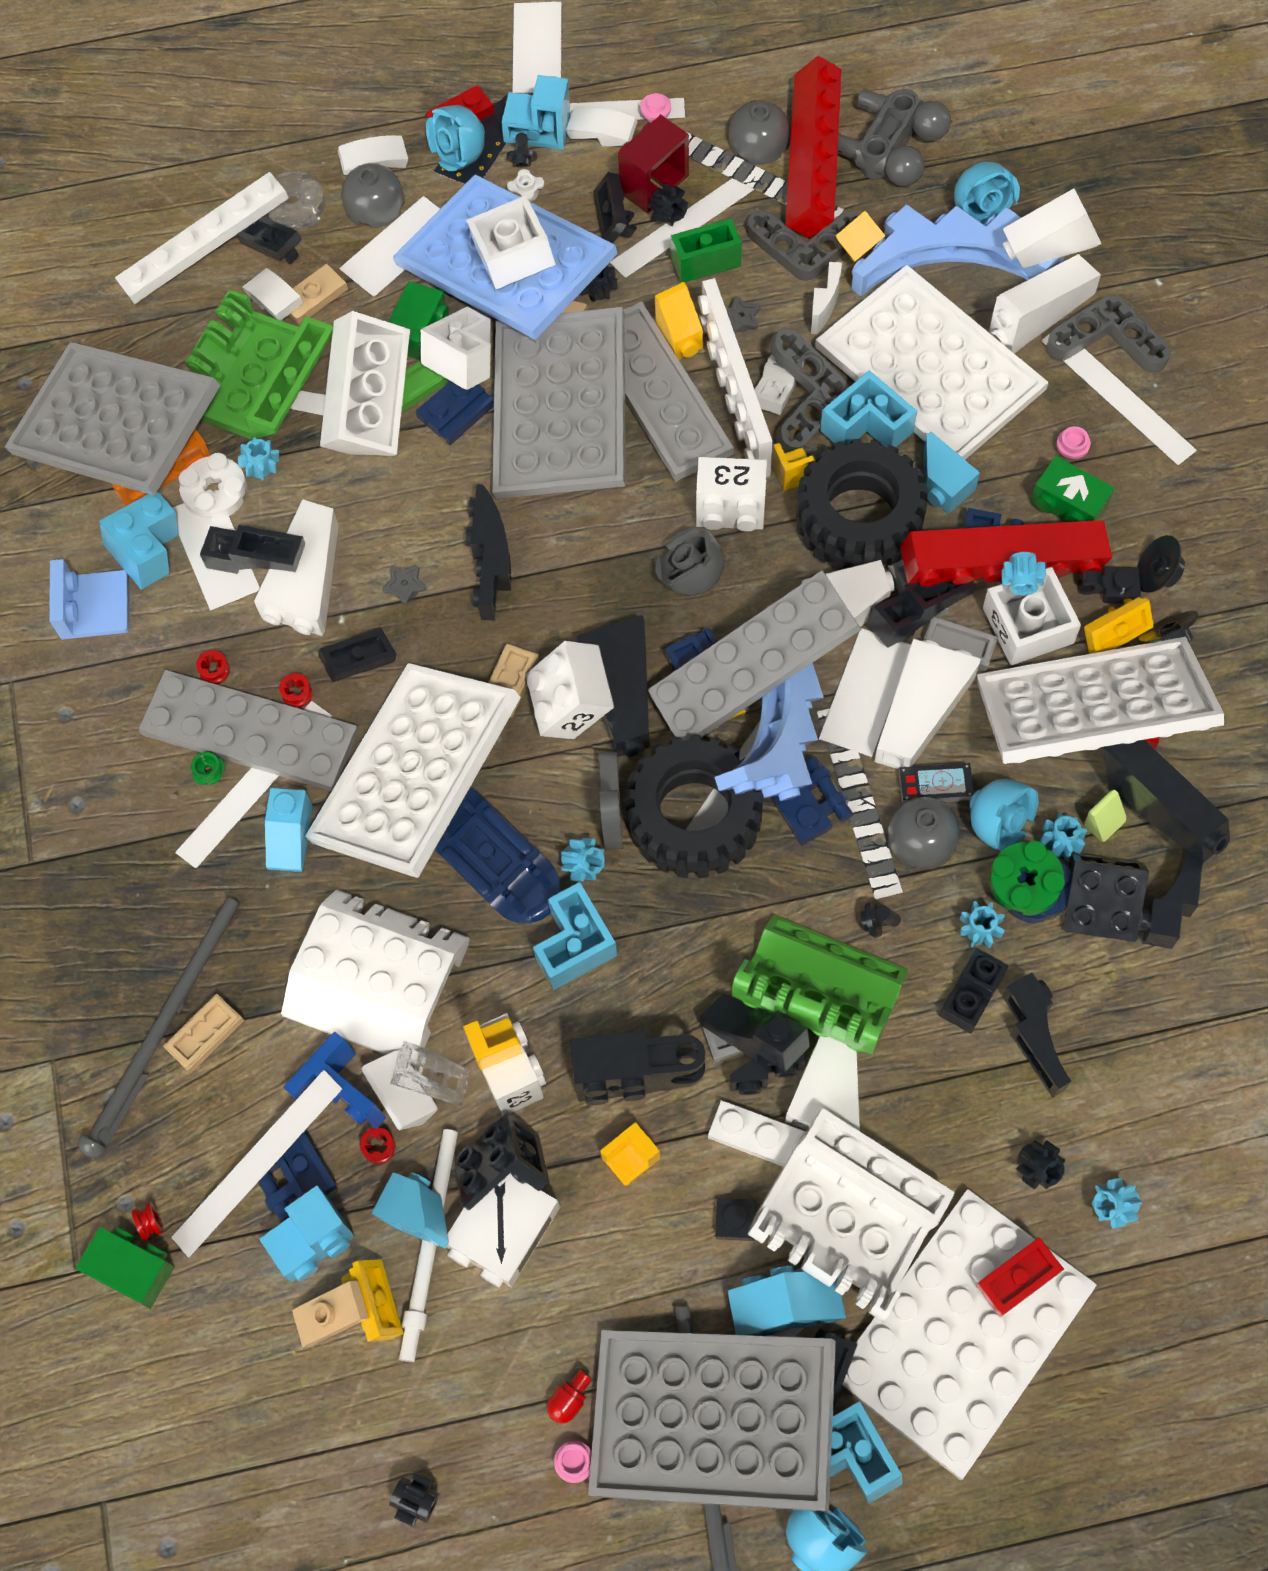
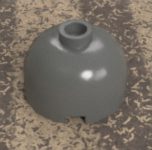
M754 100L745 103L734 113L729 125V147L736 157L739 154L741 157L747 158L746 161L753 165H765L777 161L781 157V153L785 149L787 150L789 146V121L782 109L776 104L766 100Z
M379 163L358 165L349 172L342 185L341 197L346 215L357 225H360L359 222L369 224L370 228H378L390 224L401 214L400 209L405 203L401 183L398 176L384 165Z
M690 527L678 533L667 543L666 547L669 551L664 559L659 555L656 563V574L658 579L674 592L684 596H697L712 589L718 583L725 565L724 552L716 538L706 529L700 531L697 527Z
M928 796L914 797L902 803L892 815L888 827V846L894 857L905 866L913 869L914 867L933 870L946 864L955 854L960 838L958 819L953 810L941 800Z

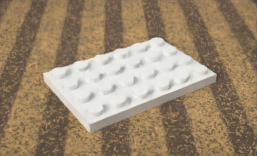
M908 265L904 266L819 336L815 342V347L855 382L869 370L917 410L914 427L916 435L925 441L926 435L933 432L965 460L1047 390L1048 381Z
M1186 637L977 674L978 687L1003 764L1022 763L1030 759L1047 756L1055 757L1064 753L1081 750H1095L1100 747L1121 743L1130 744L1138 740L1169 737L1173 734L1195 730L1204 731L1212 727L1224 725L1222 708Z
M408 663L305 837L312 844L418 878L521 697L513 689Z
M969 1189L966 1190L903 1277L897 1288L901 1294L889 1316L884 1322L874 1317L856 1342L858 1345L842 1388L959 1480H963L1097 1286V1284L1052 1252L1064 1270L1000 1318L976 1284L1033 1242L1035 1238Z

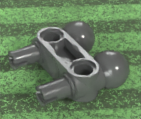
M866 88L862 89L858 97V108L874 112L878 116L865 137L861 140L839 133L838 154L853 159L856 167L861 168L862 173L870 179H882L888 176L889 180L898 186H909L916 183L922 177L925 168L924 159L919 150L906 145L914 132L925 141H936L946 135L951 125V116L947 107L939 101L923 102L919 100L915 92L909 89H900L888 96L869 91Z

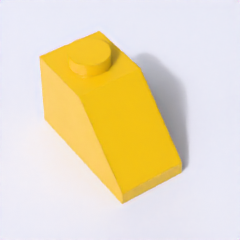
M682 282L655 295L656 324L677 358L680 360L684 357H692L699 350L703 349V329L685 283Z

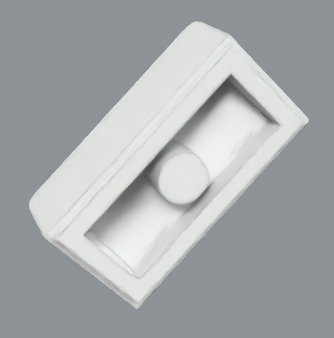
M402 1050L393 1051L361 1068L398 1130L423 1125L437 1111V1105Z

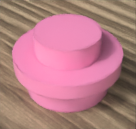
M654 93L647 95L641 102V113L648 122L654 121L660 114L667 118L671 112V102L663 94Z
M1076 426L1062 431L1056 443L1059 453L1069 459L1084 457L1091 445L1087 432Z
M580 1441L564 1443L557 1450L554 1458L557 1474L569 1483H579L590 1476L592 1453L590 1448Z

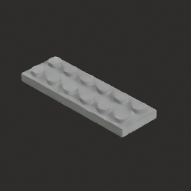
M643 302L624 309L625 400L675 482L698 471L699 457L727 458L734 455L733 445Z
M822 570L649 688L648 692L675 737L680 736L682 741L691 740V735H701L702 738L862 629Z
M168 670L164 671L138 729L141 735L200 753L211 752L217 758L331 792L342 774L359 732L357 725Z

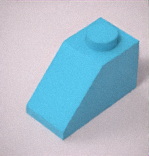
M933 432L926 435L923 450L924 484L927 485L928 491L927 499L933 506L940 507L949 514L976 490L980 472Z
M270 788L265 817L266 868L268 870L303 872L308 841L305 835L310 828L313 805L306 790Z
M393 1172L371 1214L394 1229L445 1249L449 1239L441 1196L428 1188L431 1182L422 1176L410 1172L409 1176L405 1177Z

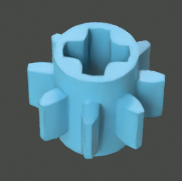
M254 437L247 445H240L241 455L238 456V466L240 468L246 467V477L252 476L264 480L270 473L276 474V463L280 461L279 450H272L271 440L264 441Z
M1030 552L1015 553L1010 557V562H1004L1002 585H1011L1012 593L1016 595H1030L1038 590V586L1044 585V578H1046L1045 562L1036 563L1035 554Z
M1059 813L1055 823L1048 819L1045 821L1042 828L1044 834L1040 842L1046 845L1047 849L1054 853L1055 856L1064 857L1065 860H1069L1072 851L1079 854L1082 852L1085 846L1083 839L1087 829L1081 828L1077 817L1063 816L1062 813Z
M582 838V840L570 839V846L561 851V862L563 865L561 870L572 872L570 876L572 881H595L596 874L605 867L604 849L594 847L595 839Z
M975 901L971 907L972 913L962 912L960 920L967 925L961 928L959 934L960 936H968L971 940V947H974L977 943H985L987 948H991L993 943L992 936L1002 938L1005 930L997 925L1003 922L1005 916L1004 914L997 915L993 910V903H989L988 906L979 907V904ZM979 920L982 925L988 924V929L985 930L982 925L976 926V921Z
M1122 1178L1109 1179L1106 1184L1096 1185L1095 1188L1098 1193L1091 1203L1096 1214L1099 1216L1098 1220L1100 1222L1111 1220L1112 1229L1126 1226V1223L1138 1221L1139 1218L1136 1213L1143 1203L1135 1190L1136 1186L1134 1184L1123 1186Z

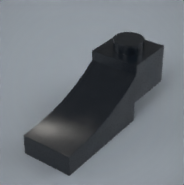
M238 525L237 531L210 526L200 552V557L207 569L238 574L239 570L274 569L296 572L306 543L303 536Z
M973 580L960 585L954 584L953 581L940 582L929 587H923L920 583L906 584L899 595L873 607L867 625L885 646L889 648L914 636L915 631L934 616L973 594L977 585Z
M1182 848L1178 872L1170 890L1162 899L1153 898L1148 908L1142 911L1139 931H1144L1143 944L1172 949L1180 938L1182 916L1191 917L1198 907L1203 862L1184 848Z
M1031 972L1007 986L1002 998L1019 1022L1013 1029L1011 1037L1053 1098L1065 1091L1071 1080L1056 1054L1049 1032L1047 1013L1053 1004L1051 1000L1053 998L1047 984L1041 979L1037 980Z
M725 993L700 1016L701 1026L755 1061L758 1062L763 1057L784 1071L810 1047L808 1031L805 1026L779 1010L774 1014L749 1007Z

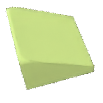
M1111 790L1089 811L1084 822V827L1102 842H1105L1126 821V814L1117 791Z

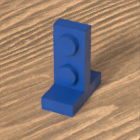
M335 1031L283 1087L296 1101L319 1074L325 1070L342 1088L332 1102L336 1104L339 1100H342L347 1105L344 1111L355 1122L362 1125L366 1121L377 1129L386 1119L373 1102L338 1074L356 1053L345 1039Z

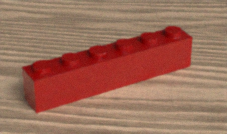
M819 55L794 75L785 226L809 239L834 222L842 69Z
M1104 520L912 531L900 546L907 583H920L923 587L953 581L957 585L979 579H985L986 582L1001 581L1004 562H1010V557L1019 552L1035 554L1036 563L1045 562V568L1052 567L1057 578L1064 577L1070 573H1081L1082 575L1083 571L1101 572L1102 568L1113 558Z

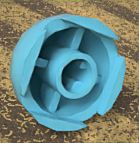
M460 105L443 106L432 111L434 113L433 117L428 118L426 122V136L431 152H437L441 158V161H438L439 165L447 171H457L473 164L482 154L484 148L485 131L480 120L470 109Z
M983 161L967 168L958 178L955 185L954 202L960 209L985 225L991 216H997L1006 207L1009 209L1013 201L1017 204L1020 186L1017 178L1005 167L996 162Z
M997 779L985 785L981 790L976 791L970 801V816L972 828L979 839L988 846L1000 851L1012 844L1020 843L1027 834V832L1020 830L1025 825L1026 820L1033 822L1039 804L1037 791L1029 785L1014 779Z
M838 1507L834 1509V1513L830 1510L829 1512L791 1511L787 1522L786 1536L787 1542L794 1552L791 1558L800 1570L850 1571L867 1554L868 1548L862 1547L866 1542L864 1535Z

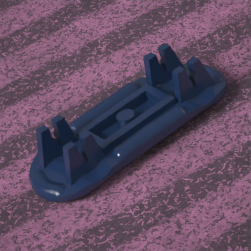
M470 787L434 850L505 919L518 924H531L541 921L551 914L548 899L561 892V882L556 869L494 807Z

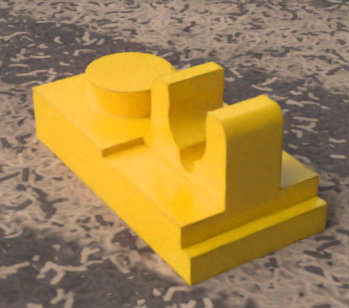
M1140 597L1134 600L1127 598L1123 600L1124 606L1118 609L1110 607L1108 609L1109 613L1084 626L1089 654L1114 650L1152 629L1154 625L1150 601L1147 598L1142 599Z
M382 1259L359 1260L352 1263L353 1268L349 1269V1273L342 1276L341 1280L342 1284L358 1280L369 1317L361 1322L368 1342L390 1340L404 1334Z

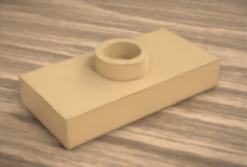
M325 264L292 288L300 295L303 304L290 313L289 316L300 325L305 316H313L347 291V283L328 264Z
M506 643L488 683L513 689L522 698L527 687L526 673L537 665L539 661L538 654ZM519 700L518 704L516 705L514 711L512 712V714H511V716H510L511 718H513V716H514V714H515V711H516V709H517V707H518V705H519V703H520V700Z
M216 994L163 1047L191 1074L244 1020Z
M358 1280L348 1281L292 1309L302 1347H311L369 1318Z

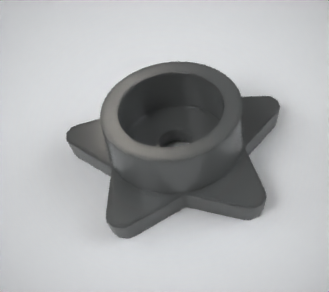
M735 297L732 307L726 309L734 333L745 332L751 328L758 329L755 316L761 309L759 304H746L740 297Z
M417 565L406 570L392 566L390 568L391 580L383 587L384 593L394 594L404 605L413 599L418 592L427 590L426 585L418 579L419 567ZM407 581L408 584L403 586L402 582Z

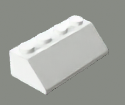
M354 311L334 321L320 447L351 455H397L410 329Z

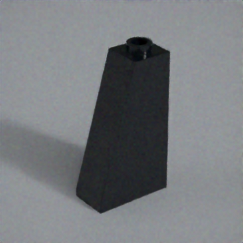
M643 615L577 635L578 643L599 646L614 708L602 718L614 751H617V757L623 755L628 757L642 753L645 748L650 747L645 621Z
M1138 740L1130 744L1121 743L1103 747L1109 792L1111 790L1117 791L1121 802L1203 863L1214 854L1217 855L1224 851L1230 842L1229 819L1148 742Z

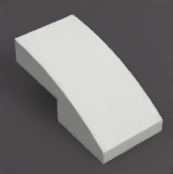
M585 106L574 107L566 132L570 139L598 138L602 147L622 146L624 143L632 140L638 121L634 116L610 109Z
M391 135L360 139L341 145L337 150L344 175H348L355 167L365 163H379L386 167L406 168L408 162L402 136Z
M829 262L827 289L814 288L811 334H818L833 312L840 286L842 263Z
M267 268L242 287L262 310L266 309L275 319L280 321L303 304L300 295L278 275Z
M772 354L764 366L763 376L755 388V393L761 409L781 415L797 380ZM796 355L792 359L796 361L800 356Z

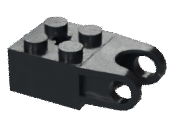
M646 1030L570 1039L574 1083L578 1101H586V1105L608 1103V1098L623 1097L625 1101L641 1100L648 1093L696 1085L705 1074V1048L703 1043L692 1035L647 1038ZM685 1044H689L694 1046L697 1049V1051L693 1049L679 1047ZM684 1058H691L695 1060L693 1063L683 1064L680 1062V1060ZM697 1071V1073H696L695 1075L691 1076V1077H683V1076H682V1075L691 1074V1073Z

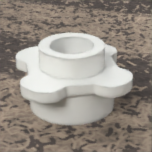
M522 169L518 171V176L514 181L508 182L507 189L519 197L526 195L529 202L537 198L539 189L544 187V180L541 177L533 176L529 170Z

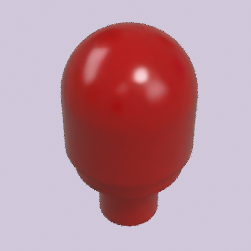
M579 1370L570 1383L564 1381L562 1385H558L547 1402V1413L554 1422L565 1424L576 1417L586 1399V1396L582 1393L592 1378L582 1370Z

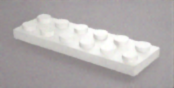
M715 278L702 281V295L698 296V304L702 314L698 315L703 334H707L709 341H707L708 353L711 361H717L718 368H716V374L720 387H726L728 394L725 395L728 411L730 414L735 413L737 418L735 430L738 440H744L747 448L744 449L745 459L767 460L766 477H769L771 473L772 438Z

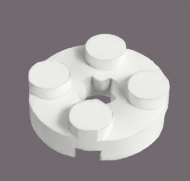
M214 453L208 457L201 458L192 463L179 475L181 498L187 509L196 516L200 517V515L210 516L211 519H221L235 513L244 502L243 496L245 490L247 491V481L243 471L237 463L227 459L224 454ZM220 483L217 492H213L211 489L205 491L208 485Z

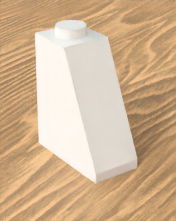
M1075 189L1068 191L1003 228L1008 239L1003 242L1005 250L1010 259L1017 258L1023 268L1094 248L1102 244Z
M881 560L826 574L860 627L868 621L873 607L889 600L891 591H894L892 575L890 571L885 572Z
M820 1036L788 1109L785 1123L806 1132L819 1111L824 1108L860 1131L857 1052L850 1049L843 1042L831 1037Z

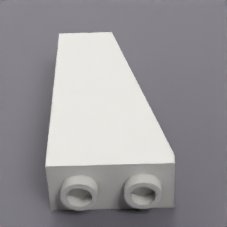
M1078 254L1015 286L996 298L989 333L1010 351L1016 353L1096 293L1101 274Z
M302 499L287 531V534L303 536L306 543L296 572L269 569L254 600L261 618L273 625L282 623L292 626L294 630L304 635L314 633L323 636L326 629L339 527L333 508Z
M913 639L876 750L874 762L896 769L912 767L975 680L981 659L974 657L971 653L964 650L953 651L940 647L936 642L930 640L919 641Z

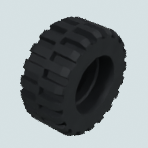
M851 439L850 444L847 445L839 442L832 445L830 452L824 449L818 453L815 461L809 462L804 469V476L800 478L798 486L797 528L799 535L804 537L803 543L810 551L816 549V558L823 563L829 560L833 562L832 567L838 570H843V567L851 568L881 560L882 565L887 564L889 566L899 562L900 555L902 556L900 546L909 533L912 531H922L928 504L927 485L923 483L924 476L919 468H913L914 461L908 455H899V449L890 444L888 447L880 445L881 441L871 440L870 443H862L861 439ZM866 490L881 496L889 504L892 512L878 521L859 523L839 515L830 502L836 496L846 491Z
M691 735V740L682 741L679 736L670 739V745L665 748L661 743L651 749L652 757L643 756L637 763V772L631 773L628 780L629 790L626 791L625 800L631 838L636 847H641L642 856L648 862H652L655 859L657 861V868L665 873H668L670 868L677 870V877L688 878V872L698 873V879L709 877L710 870L716 869L718 874L729 870V862L731 861L734 864L742 861L745 858V850L752 849L757 839V832L760 831L763 794H761V790L756 791L755 789L735 795L734 789L719 791L715 780L716 776L732 771L743 762L745 758L739 759L740 751L732 745H729L727 749L722 747V740L714 737L710 738V742L701 741V735ZM699 783L710 786L720 792L728 802V812L713 827L700 831H688L672 825L663 817L660 809L661 802L673 789L685 784Z

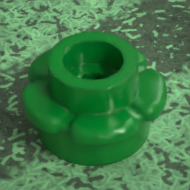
M202 752L192 760L190 771L194 774L193 779L196 783L200 785H205L206 783L213 785L221 780L222 772L225 770V763L222 758H217L214 753ZM207 767H211L209 772H205Z

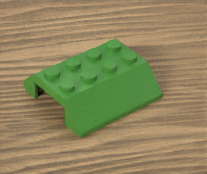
M228 290L221 301L222 305H219L215 312L222 321L234 329L233 332L224 327L223 324H220V322L210 320L206 326L207 330H204L191 351V356H188L185 364L194 373L213 377L221 385L200 421L251 440L254 437L260 439L276 434L331 339L333 326L305 316L299 327L253 311L248 295Z
M773 914L764 928L757 951L749 963V960L745 959L738 969L732 985V996L742 1000L744 1004L752 1008H761L773 1014L779 1010L821 1037H831L845 1043L854 1051L867 1052L873 1055L909 969Z

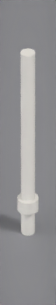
M449 1129L443 1130L432 1191L441 1196L443 1209L458 1136L457 1131ZM424 1240L421 1243L409 1310L404 1311L401 1326L405 1331L399 1360L406 1362H415L420 1331L425 1330L427 1319L424 1309L437 1245Z

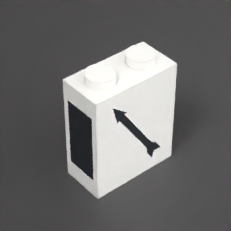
M510 1173L471 1210L463 1208L448 1232L449 1243L446 1247L450 1249V1252L447 1256L466 1268L470 1262L481 1268L483 1271L480 1276L500 1288L502 1283L513 1287L559 1211L560 1205L558 1200L541 1190L537 1191L527 1183H519Z

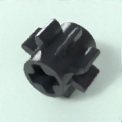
M664 183L663 188L654 190L648 206L655 211L652 218L660 223L665 222L670 226L674 225V221L683 219L687 212V205H689V202L682 198L685 191L667 183Z
M606 266L581 294H588L593 299V302L605 298L610 299L611 289H618L615 267Z
M1034 1140L1033 1143L1027 1144L1019 1152L1016 1171L1023 1175L1022 1181L1031 1188L1036 1189L1040 1184L1045 1189H1048L1062 1179L1065 1171L1063 1164L1065 1159L1058 1155L1060 1149L1048 1140L1043 1145Z
M416 1472L411 1480L401 1477L389 1503V1506L397 1509L394 1518L412 1527L415 1526L417 1519L427 1523L439 1498V1493L431 1490L434 1481Z

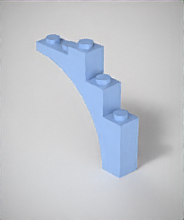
M906 204L897 213L893 212L889 215L884 223L885 237L876 244L873 252L866 259H860L853 267L851 290L862 296L879 282L895 275L906 265L914 268L941 262H970L997 267L1029 280L1062 263L1065 256L1026 268L1021 266L1017 258L1011 260L1003 245V242L1008 240L1003 228L1021 217L1007 207L997 216H991L983 225L958 206H955L947 215L945 213L942 214L934 224Z
M813 663L762 697L760 726L753 747L743 762L732 771L715 777L719 791L734 789L735 795L754 789L756 791L762 790L764 798L779 796V800L784 801L801 795L799 789L812 784L803 752L807 751L806 744L818 740L809 710L813 708L811 702L824 698Z

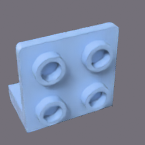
M64 559L50 561L49 622L61 640L121 634L129 631L128 574L125 570L76 575L74 571H70Z

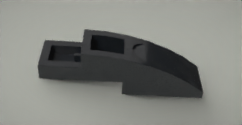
M477 484L475 497H470L469 517H473V524L466 528V546L472 548L474 560H477L476 576L481 577L480 587H474L473 606L479 607L481 620L495 621L498 590L511 591V561L505 528L499 510L485 486Z

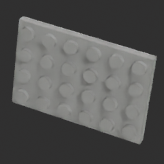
M623 307L561 313L536 340L499 320L496 321L492 493L495 499L625 487V313Z
M70 342L8 440L5 448L12 455L155 496L221 385L213 377Z
M601 1330L588 1496L829 1512L836 1341L829 1338Z

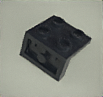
M1072 852L1069 862L1072 878L1063 926L1064 930L1070 933L1132 942L1137 941L1149 877V870L1143 862Z
M508 1112L497 1122H492L488 1125L484 1133L471 1146L462 1149L455 1160L462 1206L467 1210H471L510 1173L519 1183H527L537 1191H540L550 1182L539 1135Z

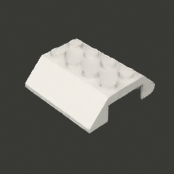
M336 889L319 906L290 969L281 1015L331 1035L335 1031L349 1042L384 1055L402 1050L410 1064L417 1066L431 1034L427 1026L453 965L455 964V966L460 967L470 939L456 932L450 936V930L445 928L440 929L432 939H428L426 937L429 933L430 923L421 920L417 924V918L390 908L384 911V907L378 904H374L365 915H362L360 913L363 909L364 899L356 896L351 899V894Z
M822 1108L792 1151L757 1211L748 1235L760 1243H763L767 1236L770 1235L767 1247L773 1251L780 1248L784 1240L788 1241L793 1245L789 1253V1262L796 1265L803 1256L804 1259L800 1269L828 1287L837 1278L834 1291L840 1295L847 1292L852 1284L859 1287L856 1305L864 1309L871 1300L868 1313L884 1322L901 1294L897 1288L929 1230L938 1225L955 1192Z

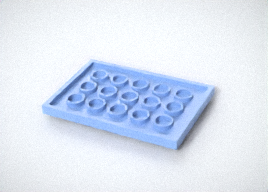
M474 175L393 256L396 265L536 340L618 254L616 245L530 202L548 238L556 265L496 290L475 247L466 220L520 197Z

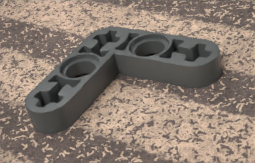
M763 210L756 211L750 215L747 233L755 244L792 275L800 280L808 281L816 278L829 267V262H835L847 252L836 239V235L856 219L860 213L854 211L844 212L807 243L773 214ZM779 241H788L792 244V247L788 250H780L775 245ZM825 241H832L837 247L834 250L828 251L822 249L820 244Z
M1115 295L1103 297L1054 328L1050 332L1046 345L1047 352L1051 357L1057 360H1066L1109 334L1141 368L1148 372L1162 371L1166 367L1171 354L1168 344L1125 300ZM1090 323L1094 326L1095 331L1091 333L1083 332L1078 325ZM1126 329H1135L1139 331L1141 337L1137 339L1129 338L1124 331ZM1069 340L1068 345L1066 346L1064 342ZM1149 353H1150L1151 355H1156V354H1158V355H1160V358L1157 357V356L1150 357V356H1149Z
M784 328L772 337L769 346L774 358L810 393L776 431V442L780 443L784 451L790 452L801 448L821 427L822 409L849 387L845 379L797 331L791 328ZM787 339L791 344L785 351L781 345ZM800 351L803 355L794 361L792 358ZM808 360L814 363L817 369L815 376L805 374L802 369L803 361ZM824 375L826 378L818 385L816 381ZM832 386L837 389L833 397L828 394ZM811 405L818 409L820 414L818 421H811L807 418L805 414L806 406ZM800 424L803 429L798 432L793 441H790L787 438L789 432Z
M617 751L599 752L601 779L600 809L605 850L623 849Z

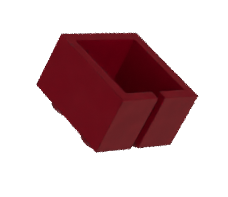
M661 114L654 121L647 123L641 132L630 142L624 143L618 152L619 177L624 197L648 214L652 210L648 207L650 198L654 190L659 189L657 185L651 182V179L662 187L664 183L674 187L681 184L689 176V134Z

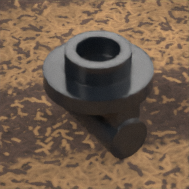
M522 132L518 133L515 137L516 150L509 151L506 154V159L509 162H513L514 167H530L531 162L537 160V153L528 150L527 135Z
M873 901L867 902L865 910L860 913L864 931L870 932L874 938L882 936V926L896 927L901 921L899 914L887 906L877 908Z

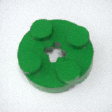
M1039 841L1020 842L1004 848L998 854L991 867L989 885L994 898L1002 907L1009 911L1013 909L1017 912H1023L1022 915L1032 916L1047 911L1055 904L1065 885L1064 870L1059 859L1054 853L1046 849L1043 843ZM1021 871H1027L1035 876L1033 886H1029L1026 882L1019 883L1018 879L1021 876Z

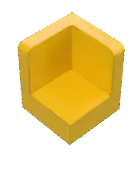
M866 211L836 235V239L851 256L850 259L853 263L885 237L884 233Z
M780 443L774 444L772 448V467L783 491L798 487L800 478L804 476V469L809 462L815 461V457L813 455L807 457L803 447L784 453Z
M508 1018L480 1028L478 1020L463 1026L481 1071L523 1054L520 1041Z
M636 1122L600 1151L602 1160L624 1186L630 1185L661 1159L660 1150Z

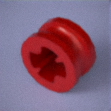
M206 651L196 661L197 671L203 681L218 685L223 683L230 674L229 664L225 656L219 651ZM217 662L219 666L216 667L217 671L210 673L207 669H210L209 664Z
M289 674L280 682L279 692L286 705L301 708L311 701L313 696L312 688L308 679L302 674ZM293 686L298 689L301 688L302 693L297 696L295 693L290 692V688Z
M370 1128L363 1134L359 1144L362 1154L372 1164H384L391 1160L395 1154V1141L389 1131L384 1128ZM375 1138L378 1141H381L383 1138L387 1139V1142L383 1143L386 1150L383 1153L374 1151L370 1154L368 1150L372 1149L370 1145L372 1139Z
M151 1202L146 1203L143 1210L138 1208L132 1210L135 1226L144 1241L149 1240L152 1233L157 1235L164 1233L160 1217Z

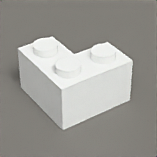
M467 306L421 329V364L466 390L490 378L491 344L490 319Z

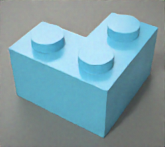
M537 75L533 95L509 92L502 118L504 142L515 144L516 135L522 132L527 135L528 146L564 150L567 138L566 128L570 119L568 79Z
M869 370L822 409L820 431L835 444L843 442L844 445L850 444L851 439H859L868 432L877 441H881L884 447H888L889 444L897 447L914 432L917 410Z
M158 491L155 496L147 494L99 521L104 547L141 590L170 574L167 550L163 544L179 536L176 511Z
M580 882L548 899L550 913L561 932L533 947L536 961L553 991L617 956L616 943Z
M316 1185L284 1208L289 1218L259 1240L282 1275L292 1283L296 1279L298 1282H301L313 1275L318 1269L316 1265L326 1257L335 1258L342 1254L350 1246L348 1241L355 1236L330 1199Z
M793 1266L770 1270L771 1277L765 1278V1275L742 1279L743 1286L728 1290L736 1335L768 1336L791 1328L819 1327L846 1319L842 1296L834 1291L837 1278L828 1287L800 1268L794 1272Z
M859 1401L833 1416L830 1477L848 1468L867 1504H870L902 1485L903 1480L901 1472Z

